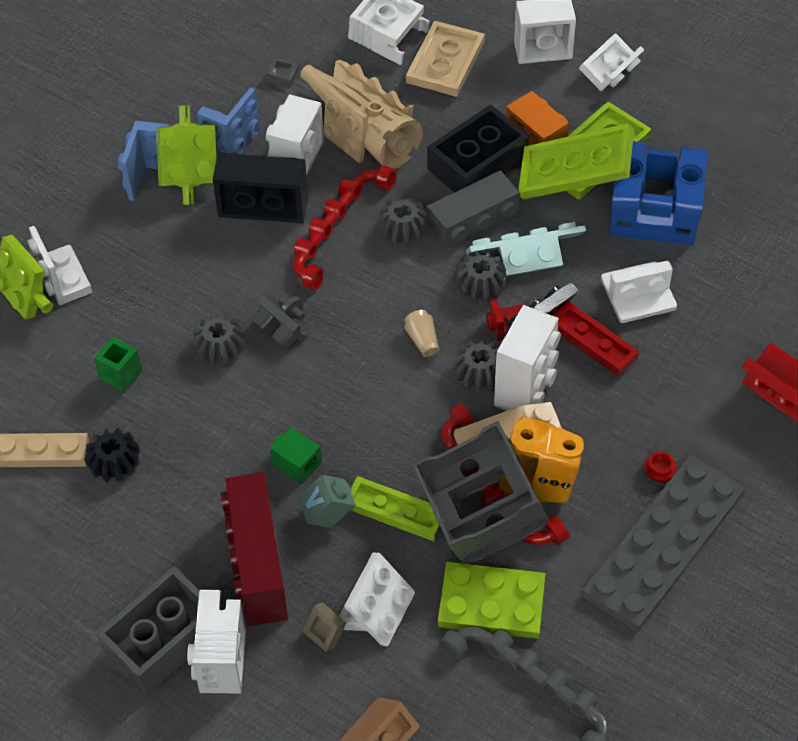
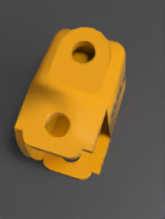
M522 416L514 423L510 444L514 448L533 490L540 502H567L571 496L580 467L581 456L584 450L583 438L548 422ZM507 477L500 478L499 488L504 491L505 496L513 494L514 491Z

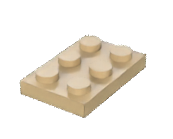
M434 21L406 74V83L457 97L485 42V34Z

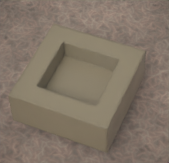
M321 602L313 607L302 632L325 652H328L335 648L346 622Z

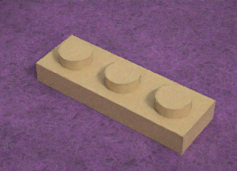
M0 434V467H86L85 458L87 453L85 449L86 444L89 443L88 434Z

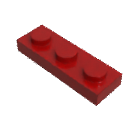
M569 301L552 315L559 318L557 332H560L561 336L618 377L639 357L637 349Z

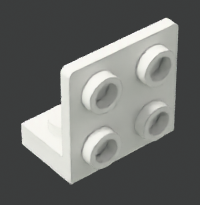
M35 226L29 227L31 239H28L27 243L33 257L37 256L34 259L45 270L44 278L46 279H43V284L48 296L54 295L60 306L93 293L91 285L71 245L69 244L47 252Z

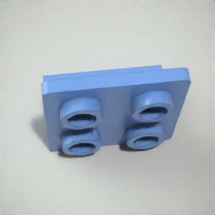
M250 87L227 116L204 106L197 112L198 125H215L216 158L218 153L242 154L250 139L259 133L261 122L259 121V102L257 101L256 89Z
M135 121L132 131L127 133L126 148L124 153L119 155L118 169L122 171V186L127 191L130 201H135L146 168L158 170L156 127H168L169 124Z

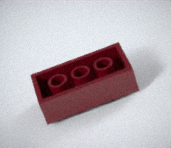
M265 472L225 478L227 491L220 493L234 576L236 599L241 600L243 615L246 614L248 627L288 620Z

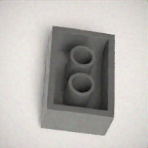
M175 566L169 569L95 633L104 652L147 695L187 661L188 645L195 642L200 590Z

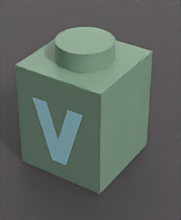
M327 475L318 477L298 496L307 524L332 528L356 506L346 480Z

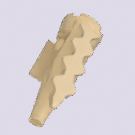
M342 60L335 61L333 77L314 68L312 65H307L302 69L301 79L325 103L323 135L327 139L331 140L358 163L364 161L365 148L382 166L385 165L397 169L410 160L409 152L413 147L418 149L423 137L421 124L412 118L414 105L407 107L402 105L394 90L386 93L382 89L378 78L368 79L364 76L358 63L349 65Z

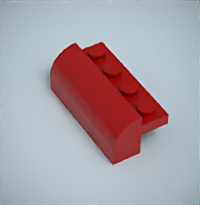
M770 342L756 362L748 357L741 368L748 373L741 383L798 422V360Z

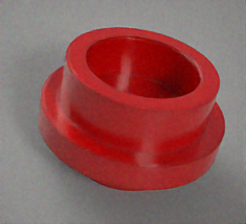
M664 451L654 452L646 459L644 464V471L647 477L660 483L671 480L677 470L673 457Z

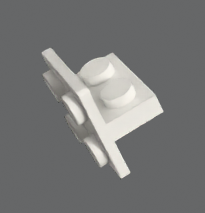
M668 260L659 263L654 261L601 275V282L620 323L635 321L677 309V303L669 288L673 269Z
M372 553L339 617L346 622L343 630L368 631L381 646H388L415 592L380 553Z

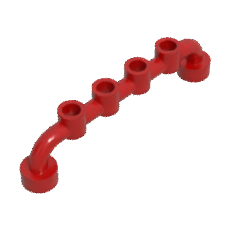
M384 165L379 170L370 169L359 173L353 181L347 179L341 181L338 188V194L341 197L338 201L332 198L326 201L323 209L326 217L323 220L314 218L309 225L311 237L308 240L298 238L295 242L293 251L296 257L293 261V271L297 277L302 279L303 287L316 291L321 286L324 279V269L312 264L305 268L304 265L308 259L312 260L315 257L322 240H327L330 237L338 219L342 220L345 217L348 205L352 200L359 198L363 185L369 181H376L378 188L390 191L396 182V169Z
M462 403L449 410L451 417L442 427L441 437L448 448L445 451L457 446L453 434L457 427L462 428L474 423L472 415ZM479 468L471 469L466 477L478 472ZM492 484L482 490L485 494L480 499L484 507H487L506 496L498 486ZM554 516L549 519L548 524L544 527L545 531L535 532L523 540L532 545H545L552 541L556 545H560L569 539L570 535L563 522Z

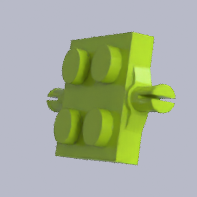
M178 105L179 123L168 127H156L159 186L176 185L182 187V204L190 205L195 204L194 187L200 184L213 183L212 179L217 161L215 125L191 123L190 105Z
M13 235L2 237L0 246V291L25 320L36 317L37 307L43 313L50 312L54 305L43 292L45 270Z

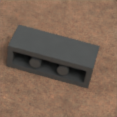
M500 170L427 205V225L445 247L463 241L466 237L480 230H486L492 224L504 218H510L516 212H519L520 192Z

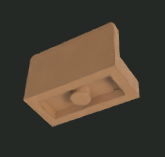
M378 697L340 741H408L420 725L401 701Z

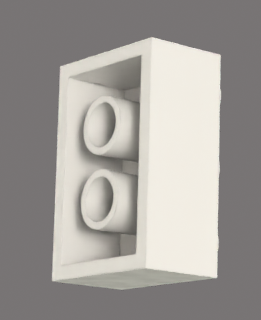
M525 305L522 306L497 350L495 407L508 411L521 405L543 402L545 387H551L557 375V369H554V366L559 356V351L555 349L561 337V333L557 332L559 318Z

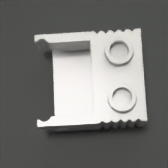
M363 0L350 16L348 39L354 40V42H358V44H362V46H366L368 49L371 48L372 51L402 65L404 52L399 51L396 46L411 28L417 31H424L427 34L430 20L422 17L424 6L413 0Z
M200 590L195 642L188 645L187 652L188 665H192L191 678L192 680H197L200 693L241 694L246 627L241 600H226L225 610H220L221 591Z

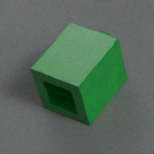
M113 336L94 357L99 380L122 392H125L142 372L138 349Z
M292 427L283 435H278L271 444L272 465L301 485L322 464L320 446Z

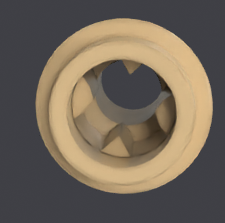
M417 310L407 315L404 319L406 323L404 329L422 353V356L430 357L438 353L440 349L438 347L433 317L426 310Z

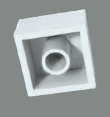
M571 0L516 1L514 44L519 64L572 59L576 17Z
M289 94L284 105L281 104L279 106L274 124H270L267 128L268 156L305 159L306 175L308 174L324 142L321 102Z

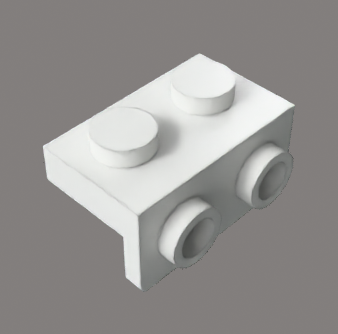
M615 33L579 69L602 92L608 85L614 88L625 77L622 74L625 69L630 72L641 62L638 56L644 49L640 46L633 52Z

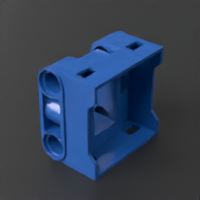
M633 141L629 178L614 182L609 235L694 245L698 223L702 215L708 150L681 147L679 160L676 163L677 152L648 149V154L645 156L646 143ZM645 178L673 181L672 196L643 193ZM617 221L632 223V225H617ZM676 228L689 229L691 231L690 233L676 232Z

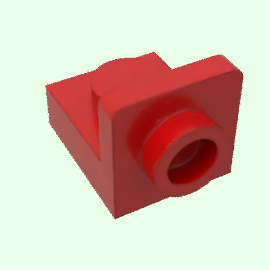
M497 300L490 301V312L486 313V322L489 331L494 330L497 341L503 340L502 336L509 328L506 323L516 313L520 312L525 304L500 309Z

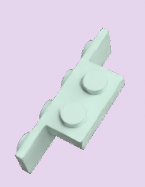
M575 222L561 224L558 226L559 230L550 232L547 231V227L531 230L528 236L519 237L518 233L506 234L501 236L502 240L490 242V238H483L472 241L473 246H469L466 252L467 255L471 256L476 251L482 254L488 251L499 250L501 264L505 265L506 277L563 266L558 239L579 236L586 231L585 225L576 227Z

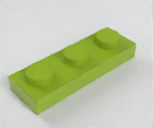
M359 476L354 481L351 487V495L356 506L351 511L430 541H435L441 527L429 502Z

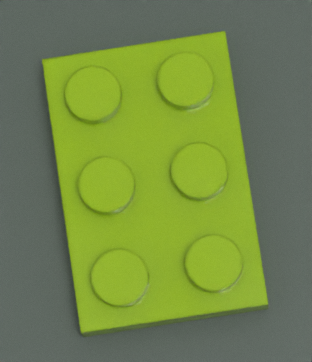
M446 562L438 627L457 630L466 627H479L491 634H495L497 630H504L510 636L539 639L546 573Z

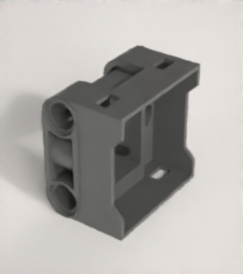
M499 421L483 428L477 436L438 456L426 457L412 464L450 548L463 564H472L543 529L549 522L520 464V460ZM479 468L478 472L466 477L471 469ZM504 476L507 477L514 491L513 494L462 519L455 501L483 490L498 482Z

